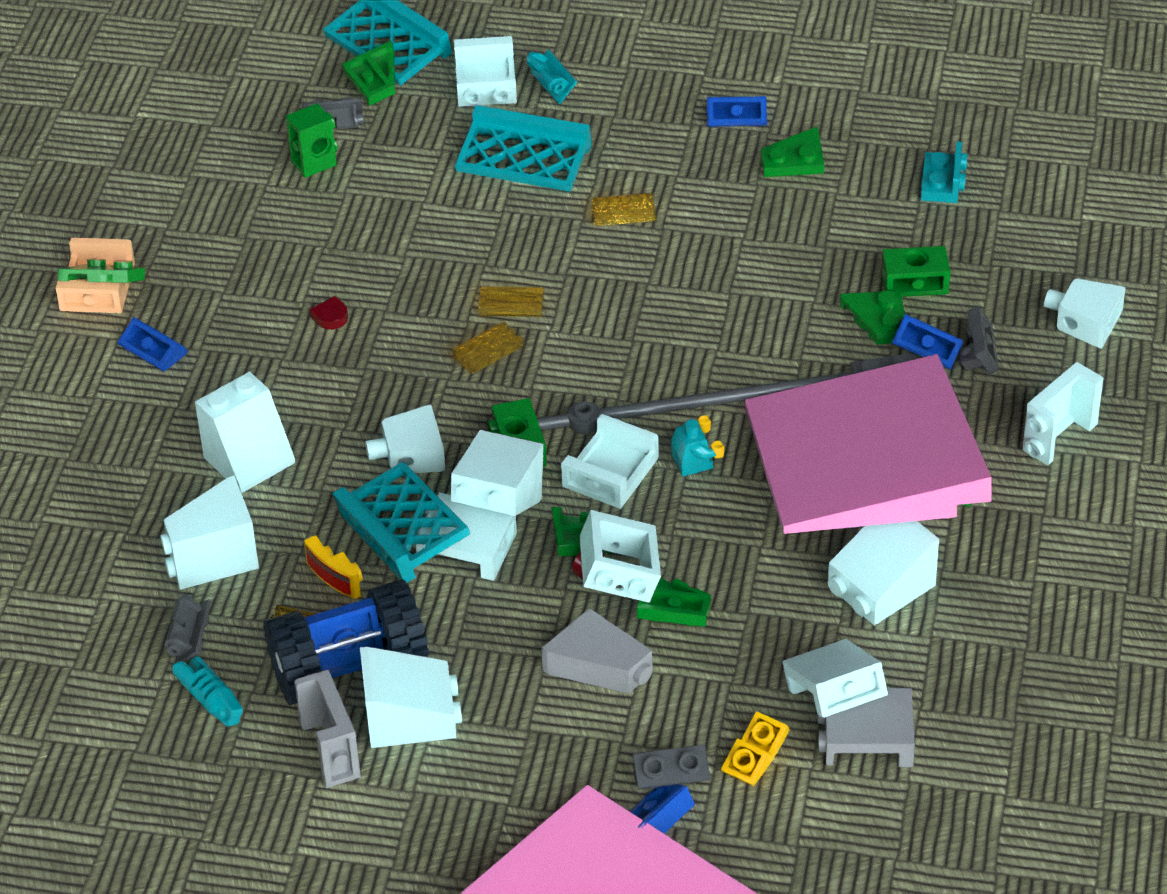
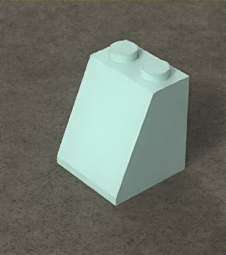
M250 371L195 401L203 456L225 479L235 476L241 494L295 463L293 452L270 391Z
M480 430L451 473V501L513 516L539 503L542 499L543 444Z
M235 476L226 478L164 519L166 534L160 535L165 555L170 554V557L164 558L169 578L176 577L180 590L259 569L252 520Z
M918 521L864 526L829 562L828 587L834 595L841 597L851 605L859 616H864L875 626L936 586L939 538Z
M360 647L371 748L456 738L455 724L462 723L460 701L453 702L452 696H458L456 675H449L447 661L372 647Z

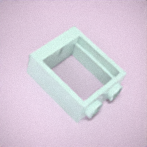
M590 510L580 534L583 587L650 602L661 577L656 526ZM602 550L639 558L641 566L603 557ZM617 585L623 586L622 588H616Z

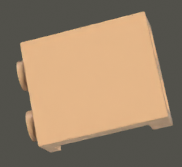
M70 239L71 259L68 267L87 264V259L90 258L106 259V264L114 265V261L119 260L133 261V266L135 265L131 240ZM76 279L68 282L57 281L56 293L60 311L122 313L130 283L87 282V279Z

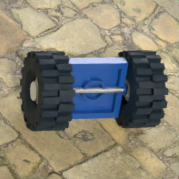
M400 579L370 588L367 591V599L305 618L297 610L263 622L264 636L268 645L267 649L271 657V664L288 705L297 703L294 681L298 678L329 670L333 679L362 670L360 647H372L429 658L428 641L424 633V624L420 618L421 614L416 606L414 595H411V589L405 580Z

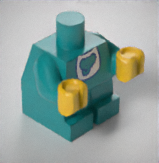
M707 415L700 416L698 421L694 419L686 421L681 427H677L671 439V456L675 464H677L682 477L713 469L712 458H722L724 455V446L721 441H714L711 444V448H708L707 439L703 434L711 429V421Z

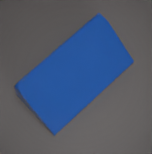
M766 96L707 97V127L767 126Z
M905 314L892 344L922 358L938 354L943 367L951 370L964 340Z
M135 317L132 318L117 342L118 345L164 372L189 351L178 342Z
M677 784L655 787L629 812L643 820L638 828L648 823L665 834L695 805V802L687 786Z

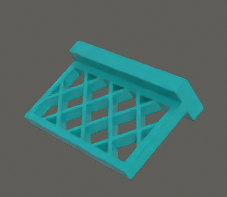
M359 0L323 29L325 36L356 57L382 45L375 44V38L390 37L394 51L409 50V56L395 57V65L408 64V67L400 74L395 72V83L400 86L437 56L445 59L453 53L446 31L398 0ZM364 9L372 12V16L357 17ZM389 23L391 28L376 30V24ZM371 24L370 31L356 32V26ZM351 26L350 33L338 34L336 32L341 27ZM408 35L410 37V41L395 42V36ZM370 39V45H355V40ZM414 49H429L425 54L414 55Z
M475 105L472 113V125L455 164L456 171L571 192L584 155L589 153L592 146L590 125ZM477 134L492 136V138L478 143L475 139ZM511 139L521 143L507 149L503 141ZM539 144L549 146V148L536 154L532 146ZM494 145H498L502 152L488 157L484 151ZM526 149L530 157L517 163L512 155ZM567 149L577 151V153L565 159L560 151ZM477 153L483 158L482 161L476 164L466 163L467 158ZM555 155L559 162L546 168L541 160ZM506 158L512 164L505 169L494 166L495 163ZM535 163L540 171L534 174H527L522 170ZM562 169H565L568 173L566 180L555 179L551 175Z
M404 461L351 493L344 487L332 493L341 517L399 579L405 580L406 583L416 578L413 571L414 568L470 535L468 526ZM403 475L406 477L404 485H391V482ZM400 494L398 501H385L386 495ZM409 494H422L420 501H407ZM369 495H378L376 501H361ZM438 510L436 517L422 518L425 511ZM380 511H394L391 518H378ZM402 511H416L413 518H400ZM419 527H432L430 534L416 535ZM441 527L456 528L448 534H439ZM396 528H409L407 535H394ZM426 544L425 548L413 555L410 553L412 545Z

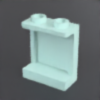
M512 36L454 40L458 107L517 103Z
M1076 362L1029 401L1026 411L1023 451L1049 465L1054 457L1055 439L1068 426L1075 422L1090 431L1098 425L1103 377Z
M601 414L597 418L596 434L577 458L567 455L561 463L562 487L621 509L658 460V435L619 419Z
M439 492L438 497L468 526L470 535L440 552L439 555L480 564L481 578L494 581L517 534L516 516L451 501V495ZM438 510L426 511L425 518L436 517ZM432 527L418 528L416 535H428ZM441 527L439 534H448L456 528ZM426 544L412 546L413 548H416L417 553L421 549L425 548Z
M847 639L782 661L789 692L797 694L806 690L810 691L814 696L817 714L823 718L888 695L881 662Z

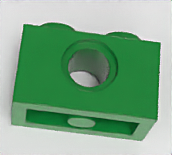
M318 103L285 115L291 162L304 178L337 165L335 152L338 151V146L333 135L335 121L330 112H325Z
M946 246L883 249L881 273L885 291L901 290L902 297L949 294L951 270Z
M530 398L491 405L492 419L487 420L488 431L543 444V467L547 466L546 443Z

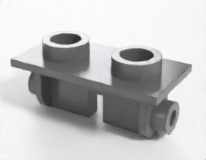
M344 97L338 101L327 102L313 100L302 104L303 109L318 103L325 112H330L334 120L337 121V129L358 128V125L364 124L361 98Z
M182 595L176 600L172 615L174 622L170 624L165 641L167 653L176 656L174 664L179 661L191 660L200 653L203 646L201 642L203 631L209 622L208 611L211 600L208 599L200 605L190 595Z
M705 745L633 754L635 765L634 778L638 789L711 780Z

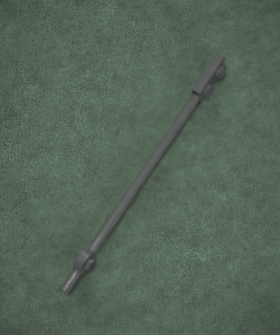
M914 353L855 361L851 362V372L601 409L594 403L582 401L573 404L568 409L567 414L539 417L537 420L541 430L569 426L576 433L587 434L597 430V418L601 414L622 419L745 401L750 398L915 360L916 357Z

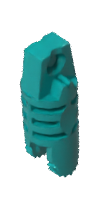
M199 656L191 659L190 665H187L185 661L173 664L172 671L175 677L205 707L208 713L212 714L227 727L239 724L243 707L232 690Z

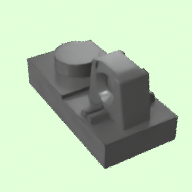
M980 306L968 310L969 324L966 325V331L972 343L960 350V360L966 370L983 366L988 374L999 371L993 325Z

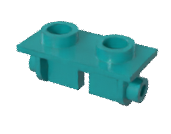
M549 49L544 55L534 51L527 55V65L532 68L531 73L556 102L561 104L578 81Z

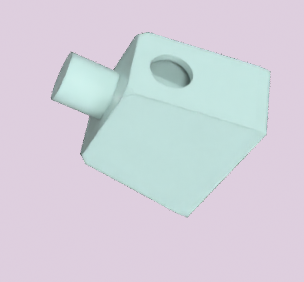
M1075 279L1066 293L1049 289L1045 297L1044 307L1058 311L1057 328L1060 331L1102 349L1123 311L1126 287Z
M431 405L385 418L381 422L383 438L365 441L368 460L387 457L390 469L404 461L414 473L446 471L444 447Z

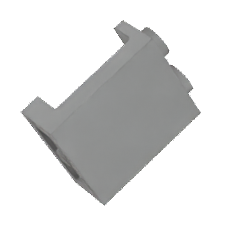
M329 670L296 679L294 684L302 730H308L317 726L324 727L323 730L316 732L321 774L326 788L361 778L355 730Z
M887 688L888 695L824 718L818 715V724H825V730H819L818 749L819 752H826V765H833L835 753H898L899 767H913L915 738L912 688Z

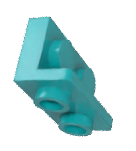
M956 141L955 154L925 152L921 201L958 203V191H965L966 173H961L960 171H966L968 153H962L961 141Z

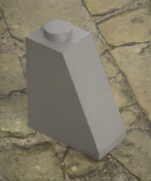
M590 608L542 647L543 671L546 674L628 694L638 685L645 684L653 672L652 650Z

